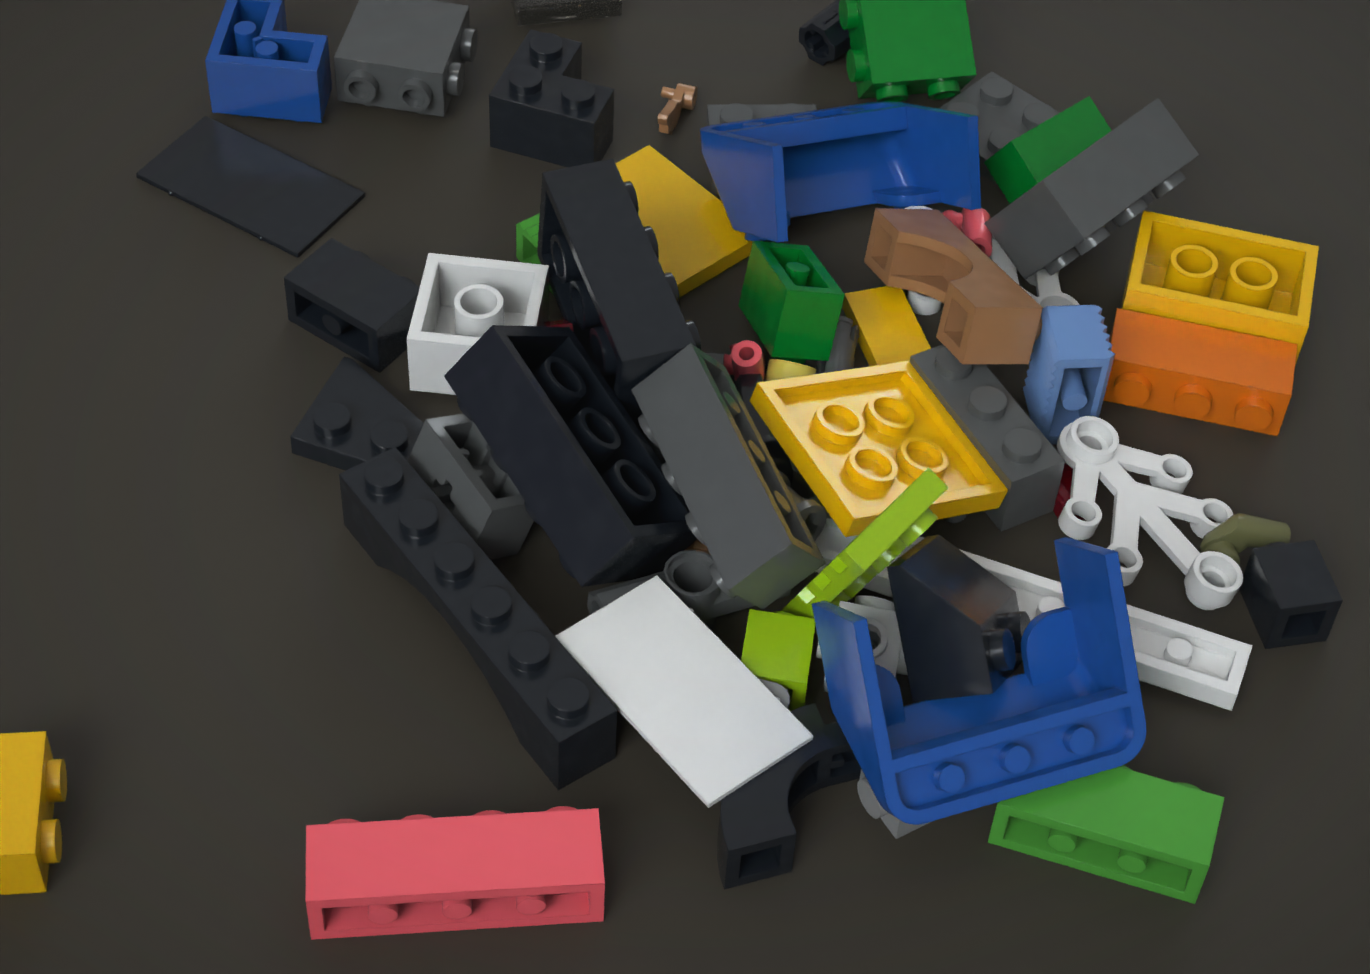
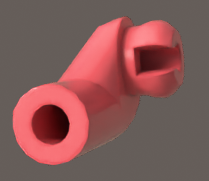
M963 208L962 212L948 209L942 213L988 257L991 256L992 234L984 224L991 217L985 209L969 210Z

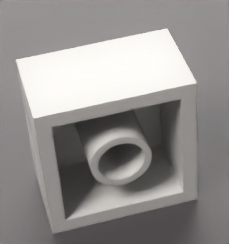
M428 253L407 335L410 390L456 395L444 375L492 325H544L543 322L548 321L549 265Z

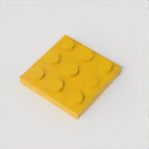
M909 361L757 382L749 400L845 537L859 535L928 467L949 487L929 507L938 517L937 520L997 509L1008 492L1003 482Z

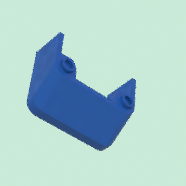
M870 102L716 124L700 129L702 155L731 226L734 230L745 233V239L749 241L771 240L777 243L788 241V226L791 225V217L877 203L893 206L894 209H904L909 206L928 207L929 204L944 203L969 210L981 209L977 115L902 102Z
M1068 537L1054 540L1065 607L1046 611L1031 620L1025 628L1021 639V655L1025 673L1008 677L993 694L926 700L903 706L898 681L886 668L875 664L867 618L825 600L812 604L832 712L874 795L885 811L908 824H925L1127 764L1137 756L1145 742L1146 720L1117 551Z

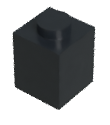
M1315 541L1274 542L1252 549L1239 591L1264 648L1271 649L1327 641L1343 600Z

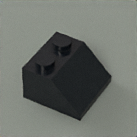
M942 536L925 537L887 566L913 702L993 694L1023 662L1021 639L1025 628L1030 623V618L1026 611H1019L1016 592Z

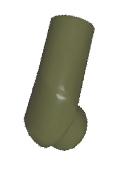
M1237 513L1203 537L1199 546V552H1221L1231 557L1240 565L1239 554L1248 547H1263L1274 542L1289 543L1291 537L1290 527L1285 522Z

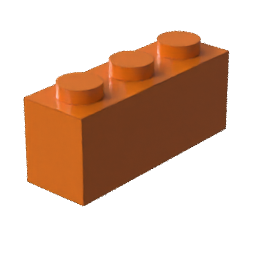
M1117 308L1109 338V343L1113 344L1111 351L1115 353L1103 401L1278 436L1292 396L1297 344Z

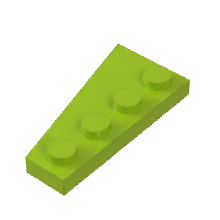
M928 467L781 611L789 612L796 616L813 618V603L825 600L839 606L840 601L847 602L849 599H852L937 520L938 517L929 507L949 487Z

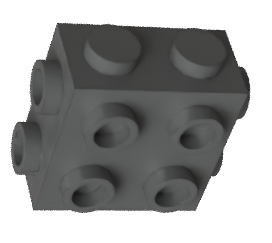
M359 0L334 56L337 100L365 106H377L444 117L452 95L460 96L465 77L464 64L466 61L473 62L477 50L478 32L477 29L470 28L469 6L435 0Z

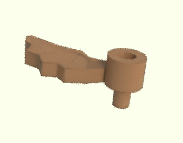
M678 83L676 89L662 87L661 97L671 100H668L663 110L658 114L659 132L672 135L674 128L677 126L681 109H694L698 87Z

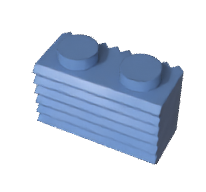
M1097 305L1046 306L1042 309V329L1033 345L1031 361L1028 364L1029 369L1026 371L1028 377L1024 379L1026 386L1023 387L1030 419L1052 445L1057 444L1061 431L1068 424L1083 416L1099 418L1115 353L1111 351L1113 344L1109 343L1110 335L1106 333L1108 326L1104 325L1105 317L1101 316L1102 308Z

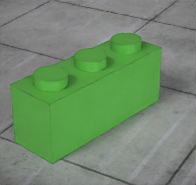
M1122 765L998 802L987 843L1195 904L1210 867L1225 797L1202 791L1189 783H1174L1133 771L1129 767Z

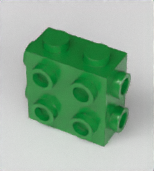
M840 0V24L843 30L849 31L851 45L846 58L847 74L850 82H856L858 99L876 98L877 102H903L909 98V95L928 93L930 100L949 99L960 94V90L977 75L966 0Z

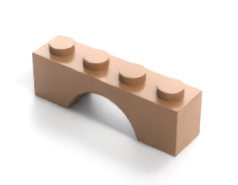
M875 208L864 263L886 286L921 293L944 304L936 338L960 363L1029 364L1034 341L1038 339L1042 329L1041 313L1043 307L939 210Z

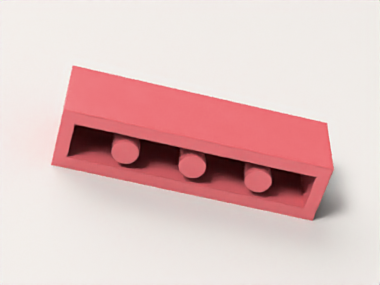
M557 806L546 811L504 813L497 810H486L471 816L437 818L416 814L406 816L401 820L360 822L354 819H338L328 824L306 825L305 902L311 940L604 922L605 876L599 808L576 809L570 806Z

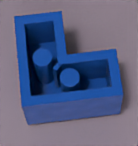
M226 0L205 59L212 113L322 123L332 90L328 36L287 32L284 0Z

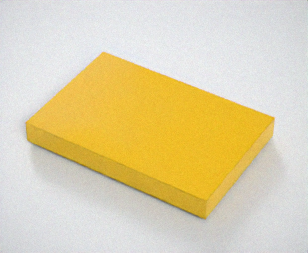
M648 145L615 163L623 182L630 181L635 188L639 207L638 216L643 227L650 226L653 229L659 249L658 261L664 273L671 272L678 286L679 297H682L750 256L753 241L746 240L745 233L732 228L722 201L653 147Z

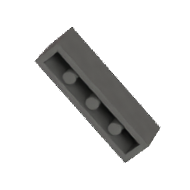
M690 343L631 389L643 413L638 417L639 424L646 436L660 448L666 461L661 465L662 472L672 488L683 496L689 512L685 515L686 523L695 537L707 546L714 561L709 567L710 573L716 584L727 596L731 598L739 596L764 609L826 564L724 365Z

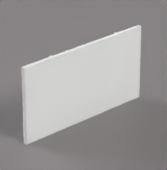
M657 575L555 636L615 708L708 808L813 740L812 733L780 702V698L775 697L695 615L694 610L689 608Z

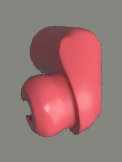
M744 340L729 346L731 354L724 355L723 365L730 375H734L735 381L739 375L761 374L764 379L765 355L757 343Z

